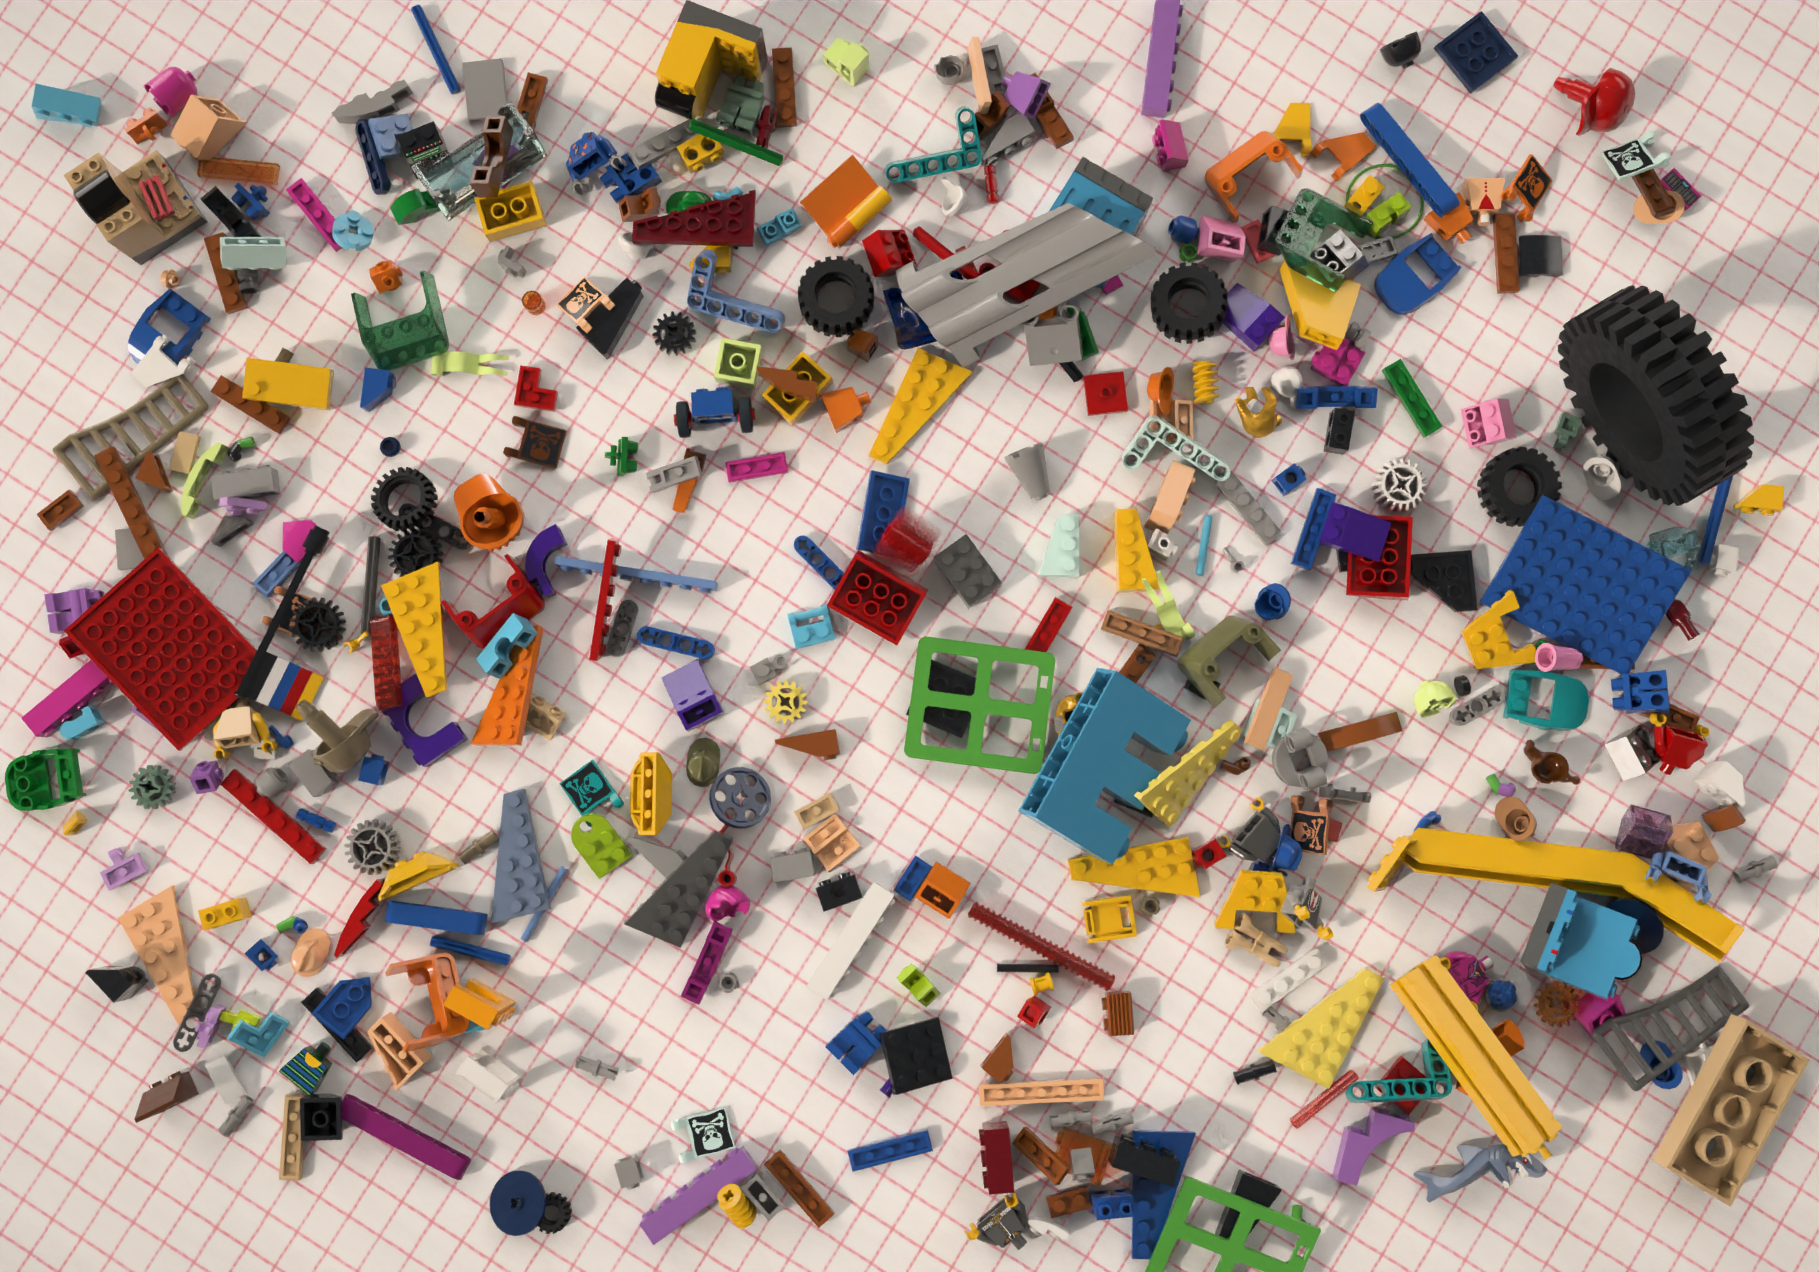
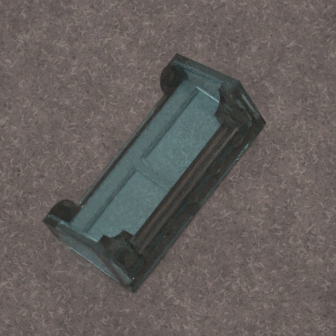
M511 101L502 106L497 113V116H506L514 130L500 187L548 156L533 129ZM482 132L433 164L430 160H421L411 167L448 221L474 205V197H478L469 183L473 167L481 166L484 161L485 142Z

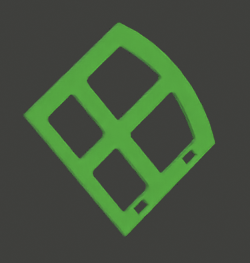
M1186 1175L1145 1272H1163L1178 1239L1220 1254L1221 1258L1214 1272H1232L1235 1264L1238 1262L1263 1272H1303L1320 1235L1321 1228ZM1196 1196H1202L1240 1212L1229 1238H1223L1185 1222ZM1256 1219L1299 1235V1239L1287 1262L1244 1245ZM1300 1246L1307 1247L1303 1257L1297 1255Z

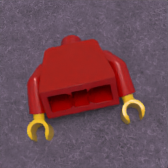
M1652 713L1649 720L1652 724L1656 725L1654 727L1655 752L1663 762L1660 771L1671 775L1675 767L1689 769L1693 763L1704 756L1705 748L1708 746L1704 737L1710 734V730L1707 727L1696 725L1694 732L1669 725L1662 727V724L1667 720L1666 716L1659 714V720H1657V714Z

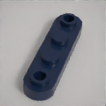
M359 119L355 130L372 189L377 195H386L391 188V182L387 176L385 162L379 158L368 125V119Z

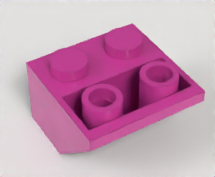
M1159 120L1155 133L1152 135L1153 145L1158 150L1156 155L1158 166L1162 167L1163 172L1186 167L1189 159L1180 122Z

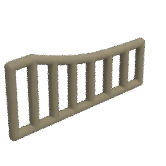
M181 374L170 378L127 410L96 425L68 435L53 448V453L89 497L95 500L110 487L97 460L81 442V438L92 435L103 450H106L112 446L100 431L112 427L135 455L127 464L123 461L129 473L143 462L147 452L158 450L179 431L206 411L209 406L188 379ZM178 382L198 404L190 413L170 391ZM162 395L166 397L182 417L174 426L154 403ZM148 407L167 431L157 438L137 412ZM130 417L151 444L141 451L119 424L120 422ZM71 444L76 447L103 480V483L95 490L63 452Z

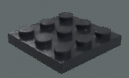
M931 659L928 689L930 691L966 696L974 694L975 677ZM927 706L923 722L962 738L970 721L971 713L968 711Z
M939 1017L879 1033L893 1095L953 1079Z

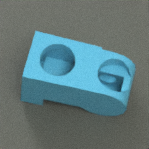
M88 705L81 709L83 712L82 716L73 721L64 722L60 727L61 735L66 739H79L103 726L105 722L97 707Z

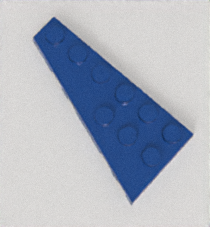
M1133 1130L1134 1141L1141 1143V1140L1152 1143L1153 1147L1157 1149L1166 1147L1173 1150V1153L1176 1154L1180 1161V1166L1173 1187L1132 1174V1195L1135 1217H1132V1259L1151 1258L1166 1223L1196 1134L1195 1132Z

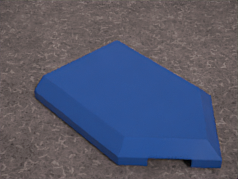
M370 977L339 981L312 1012V1015L344 1040L372 1007Z

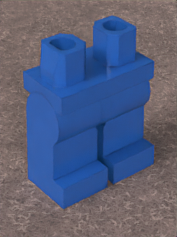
M627 153L621 156L626 161L627 166L619 162L618 167L621 170L619 171L610 164L605 167L607 172L600 177L606 189L614 183L617 184L618 188L610 192L616 204L626 195H640L655 184L656 186L662 182L652 164L638 170Z
M1666 670L1622 674V678L1611 679L1612 692L1624 691V697L1612 698L1614 710L1625 711L1626 714L1645 712L1670 713Z
M867 1010L859 1016L856 1015L825 1046L839 1060L854 1045L841 1059V1063L853 1075L882 1045L879 1033L887 1031L881 1024L874 1031L868 1027L874 1017Z
M1129 1188L1111 1189V1194L1108 1190L1090 1191L1092 1214H1095L1097 1220L1135 1217L1133 1195Z

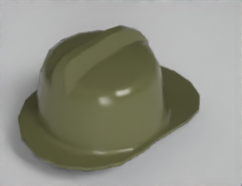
M699 738L689 748L686 772L689 780L696 786H709L718 776L720 749L712 739Z

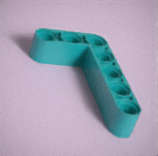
M966 106L959 107L956 110L955 119L960 148L890 162L885 167L887 179L897 183L978 166L982 160L974 112ZM968 111L970 118L965 122L961 121V114ZM966 132L973 133V138L969 142L964 141V134ZM970 152H976V159L974 161H967V155ZM950 156H957V162L954 165H948L947 163ZM930 160L938 161L935 169L928 168ZM911 164H918L917 172L910 173L908 171ZM893 167L899 169V174L896 177L889 175V171Z
M1426 1039L1422 1044L1426 1078L1357 1081L1347 1087L1345 1094L1346 1098L1352 1103L1438 1100L1448 1096L1452 1091L1450 1070L1438 1052L1430 1048V1041ZM1433 1063L1439 1064L1440 1072L1433 1069ZM1437 1083L1443 1086V1094L1437 1091ZM1416 1084L1423 1088V1094L1416 1092ZM1395 1085L1401 1087L1403 1091L1402 1096L1396 1094L1394 1090ZM1374 1086L1381 1089V1097L1374 1093ZM1354 1087L1360 1089L1361 1097H1356L1353 1094Z

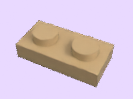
M830 792L794 812L804 830L840 811Z

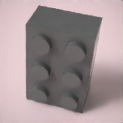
M967 534L933 557L935 564L968 609L1002 584Z

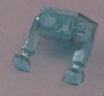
M1672 527L1649 535L1650 541L1647 543V548L1669 559L1686 554L1687 562L1685 567L1692 570V572L1699 569V563L1696 560L1697 550H1700L1697 530Z

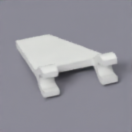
M166 334L162 337L158 336L154 340L153 346L131 372L145 387L184 374L196 363L191 357L182 359L178 365L162 351L171 341V338Z

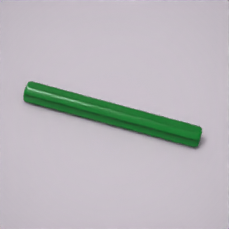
M692 119L688 128L690 131L777 166H780L783 161V155L698 120Z

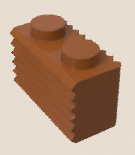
M1105 992V998H1102V1010H1106L1107 1017L1103 1019L1104 1031H1107L1109 1036L1134 1035L1131 992Z

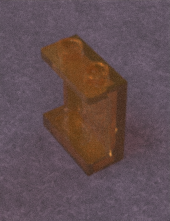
M1063 1127L1062 1132L1059 1131L1055 1143L1058 1146L1054 1153L1070 1167L1069 1153L1071 1149L1091 1147L1095 1174L1090 1181L1094 1185L1101 1186L1113 1145L1111 1142Z

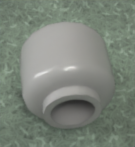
M267 768L257 777L256 790L263 797L274 798L287 787L288 777L280 768Z

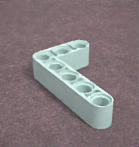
M1151 415L1145 420L1121 456L1123 465L1127 469H1136L1158 440L1214 479L1224 481L1230 476V468L1224 460L1157 415ZM1154 421L1160 423L1157 430L1149 428L1150 424ZM1169 433L1176 434V438L1173 441H1167L1166 436ZM1146 438L1148 443L1146 446L1141 447L1137 444L1138 440ZM1191 444L1193 448L1190 452H1183V446ZM1128 455H1135L1136 460L1133 463L1126 462V457ZM1203 455L1209 456V460L1206 463H1200L1199 458ZM1223 466L1225 471L1223 474H1216V468Z

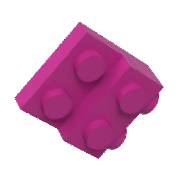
M1344 338L1337 350L1322 345L1320 352L1316 351L1310 361L1313 363L1310 369L1338 385L1347 386L1366 352L1349 343L1350 340Z

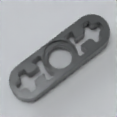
M625 600L620 604L607 643V651L614 657H621L625 654L638 615V605L632 600ZM629 604H632L631 607L634 609L633 612H629L627 617L631 619V622L620 619L621 615L623 617L626 616L624 607H628ZM620 623L628 625V631L625 634H619L617 631ZM615 635H617L620 638H625V641L620 640L619 646L622 647L621 651L617 650L616 653H614V649L611 648L612 645H616L618 641L617 638H614Z

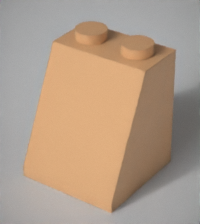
M191 95L171 136L177 141L179 146L187 149L190 152V156L199 161L202 159L212 160L241 130L246 122L219 99Z

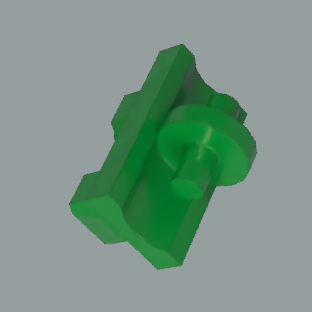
M621 437L618 440V452L616 445H611V452H605V458L610 459V466H616L617 459V476L637 471V461L627 460V453L637 454L638 442L630 441L628 437Z

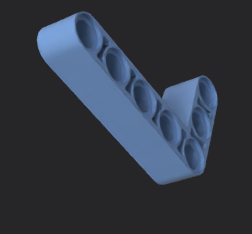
M704 250L696 257L687 296V304L691 309L770 333L780 330L785 322V316L781 311L711 290L717 263V256L712 250ZM702 257H706L710 265L705 264ZM698 276L703 277L706 281V284L701 283L698 279ZM694 295L700 296L702 302L696 301ZM713 301H718L721 308L716 307ZM733 306L740 310L739 314L733 311ZM751 312L757 313L759 319L753 318ZM770 318L777 319L779 324H773Z

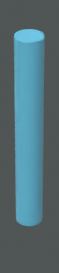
M1204 515L1196 575L1200 576L1204 575L1213 517L1210 515Z

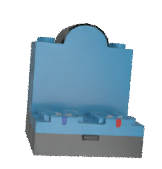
M1551 882L1520 962L1527 969L1608 1001L1609 997L1614 998L1618 986L1614 984L1615 982H1629L1636 978L1642 969L1643 958L1641 950L1636 943L1631 941L1632 939H1637L1640 926L1637 925L1638 922L1635 918L1580 898L1577 892Z

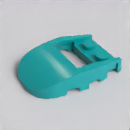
M1510 670L1503 718H1512L1518 720L1521 724L1546 731H1570L1576 729L1583 724L1587 716L1589 703L1587 688L1580 680L1555 672ZM1532 677L1555 680L1549 720L1527 716Z

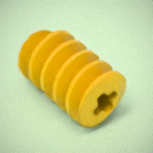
M1211 361L1192 363L1195 366L1192 369V372L1195 373L1193 380L1196 381L1193 384V388L1197 389L1194 391V396L1198 397L1194 400V403L1199 405L1214 403V399L1220 397V395L1213 392L1219 389L1218 386H1213V383L1218 382L1219 379L1213 378V375L1218 374V371L1212 370V368L1218 364Z
M736 1184L724 1186L717 1194L720 1208L723 1209L736 1227L740 1229L747 1228L756 1218V1207Z

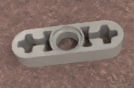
M1499 687L1487 689L1450 712V721L1456 726L1468 724L1502 704L1505 700L1504 691ZM1492 692L1498 693V701L1491 700L1486 702L1485 699L1492 697ZM1473 702H1481L1482 710L1480 712L1473 710ZM1468 711L1470 713L1462 717L1463 721L1456 720L1457 712L1464 713Z

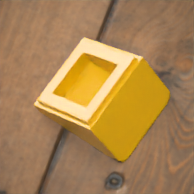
M75 811L63 825V834L76 835L88 819L79 811Z

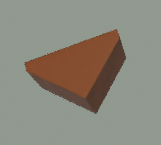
M152 451L147 452L135 479L166 492H172L173 490L160 456Z

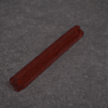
M1349 1070L1334 1082L1329 1089L1323 1091L1291 1117V1124L1296 1129L1301 1127L1344 1092L1348 1086L1359 1079L1358 1075L1353 1070Z

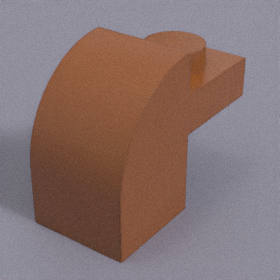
M998 91L991 96L992 103L987 114H980L979 111L975 113L980 140L991 134L1007 116L1006 112L1011 106Z
M649 187L641 195H626L618 203L622 222H633L658 215L661 199L657 188Z

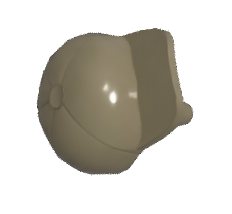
M305 699L296 706L301 716L308 721L307 725L323 740L312 754L314 765L324 766L332 773L341 774L355 767L367 754L371 747V742L366 728L379 716L373 709L362 710L340 728L323 710L319 711L316 706Z

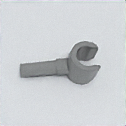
M1227 547L1222 549L1231 563L1230 569L1232 572L1238 573L1235 569L1237 563L1242 569L1245 568L1244 563L1236 561Z

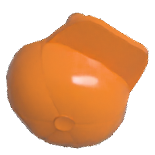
M478 474L456 488L454 491V502L460 516L461 532L471 545L493 552L494 549L501 550L503 546L507 547L509 542L514 541L515 537L520 535L525 517L522 505L515 497L508 494L490 475Z

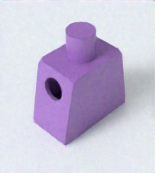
M1018 71L1014 73L1013 77L1006 76L1002 81V86L1007 89L1004 98L1023 115L1035 118L1051 83Z

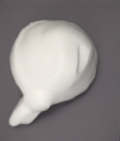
M943 177L941 181L948 188V192L943 200L942 211L944 215L949 217L960 215L968 210L971 205L969 194L958 183L953 182L950 178Z
M623 232L618 237L621 249L633 260L644 259L649 250L655 247V244H634L632 242V233Z
M1291 366L1280 367L1274 371L1271 377L1272 386L1282 396L1290 397V406L1296 408L1297 388H1302L1303 385L1301 373Z

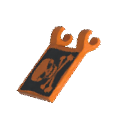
M1529 154L1510 186L1500 196L1503 201H1507V199L1513 201L1518 196L1526 207L1519 212L1517 218L1520 222H1523L1524 219L1530 222L1533 218V211L1553 180L1533 154Z

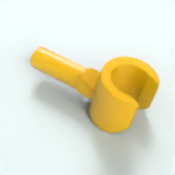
M365 631L358 638L345 642L343 647L350 646L348 654L358 651L360 643L369 633Z

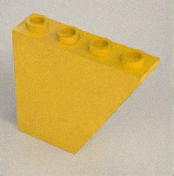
M1286 255L1279 271L1299 336L1337 350L1344 339L1361 284L1350 279L1332 283L1318 267Z

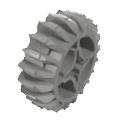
M374 819L372 824L370 820H365L364 825L362 823L357 824L358 830L355 828L351 829V833L354 836H347L346 838L351 842L344 846L346 848L350 847V851L345 852V855H351L348 863L355 862L353 865L354 869L360 867V873L367 871L368 875H373L374 871L376 874H381L382 870H389L388 865L394 866L395 862L392 858L399 859L400 857L398 854H395V851H401V847H396V843H400L401 839H394L398 835L397 831L390 833L393 829L392 825L386 827L385 821H381L379 824L378 820ZM368 831H376L369 840L361 839ZM382 835L385 837L387 841L388 848L384 847L382 844ZM367 844H375L374 846L378 850L371 851L370 845ZM359 847L364 851L363 858L359 853ZM377 854L385 855L379 863L370 864Z

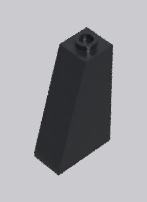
M626 278L608 295L615 304L610 311L600 303L585 318L588 324L592 326L588 333L579 325L576 327L578 332L607 360L613 353L644 297L641 292L643 288L635 280L631 282Z
M1239 1169L1230 1193L1269 1208L1282 1189L1277 1184ZM1225 1206L1215 1234L1223 1238H1229L1240 1212ZM1256 1219L1254 1221L1249 1234L1260 1221V1219Z

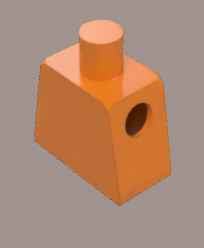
M1458 192L1456 196L1459 199L1460 205L1443 217H1439L1432 210L1423 220L1445 241L1456 236L1461 244H1464L1472 238L1466 227L1473 222V217L1462 195Z
M853 387L821 394L822 401L836 433L862 418L864 414L861 407L872 403L868 392L856 396Z

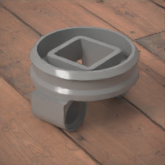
M1301 728L1284 735L1277 742L1272 754V765L1281 781L1290 786L1302 787L1303 791H1310L1327 784L1325 772L1328 766V753L1325 745L1318 737L1311 734L1308 729ZM1305 749L1311 766L1295 772L1289 753Z

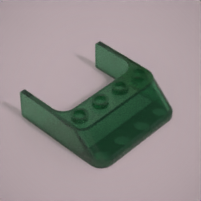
M1304 188L1300 190L1275 237V242L1288 267L1337 292L1345 281L1346 276L1310 257L1317 241L1328 224L1338 225L1356 236L1364 238L1373 222L1311 189Z
M424 270L420 271L426 298L425 308L421 312L372 327L366 297L355 292L351 293L362 344L378 369L394 370L442 355L448 350L449 339L435 278L432 274Z

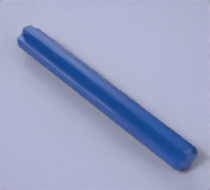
M421 5L413 6L411 11L451 94L460 92L461 89Z
M1733 476L1717 485L1697 562L1701 565H1708L1710 563Z

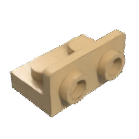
M532 694L525 726L548 740H552L560 723L566 718L567 714L561 708L546 702L541 696Z

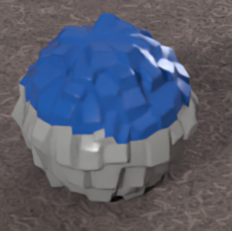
M1491 979L1484 993L1485 1002L1489 1007L1498 1012H1506L1508 1009H1511L1517 1001L1514 983L1510 980Z

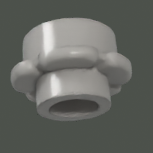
M723 973L718 981L719 988L726 993L732 992L733 989L738 987L737 976L734 973Z

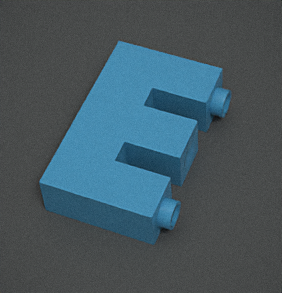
M1097 668L1018 812L1090 856L1113 865L1116 859H1120L1127 852L1130 845V840L1127 837L1132 828L1097 807L1095 803L1099 795L1103 791L1124 805L1143 810L1144 805L1134 795L1137 792L1142 793L1149 787V782L1156 779L1161 773L1125 751L1129 740L1133 738L1151 751L1172 756L1174 752L1179 751L1185 745L1188 738L1186 729L1191 720L1119 672Z

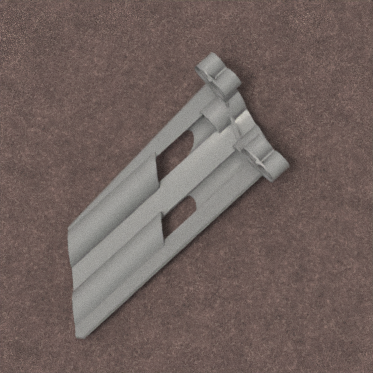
M1067 203L918 271L913 263L915 261H912L897 269L896 277L904 301L927 324L933 337L942 346L947 347L960 365L965 368L982 359L976 346L1155 256L1156 247L1100 220L1081 208ZM984 255H988L1003 263L975 279L960 280L950 276V273ZM1029 279L1036 280L1050 288L1021 304H1011L1003 299L1004 292Z

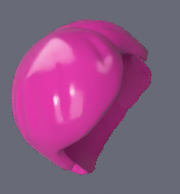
M720 886L709 896L705 912L710 920L720 921L727 916L735 917L738 911L746 914L749 911L750 900L735 886Z

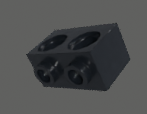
M1334 408L1329 413L1324 452L1344 455L1349 451L1355 411Z

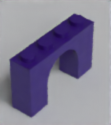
M415 673L377 700L381 704L379 708L385 716L388 715L392 720L390 722L392 728L402 735L403 738L401 740L407 749L411 748L415 754L413 755L415 762L419 766L429 767L468 740L457 722H451L428 737L419 736L413 731L409 723L410 710L417 701L425 696L418 676Z

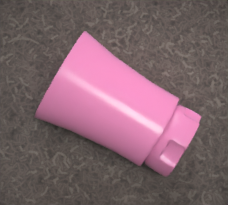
M1549 643L1541 644L1535 653V663L1544 672L1577 669L1583 661V655L1577 649L1555 646Z

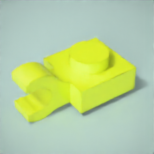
M226 1010L221 1013L219 1020L234 1024L231 1029L233 1030L240 1019L257 1027L261 1017L244 1010H240L238 1015Z

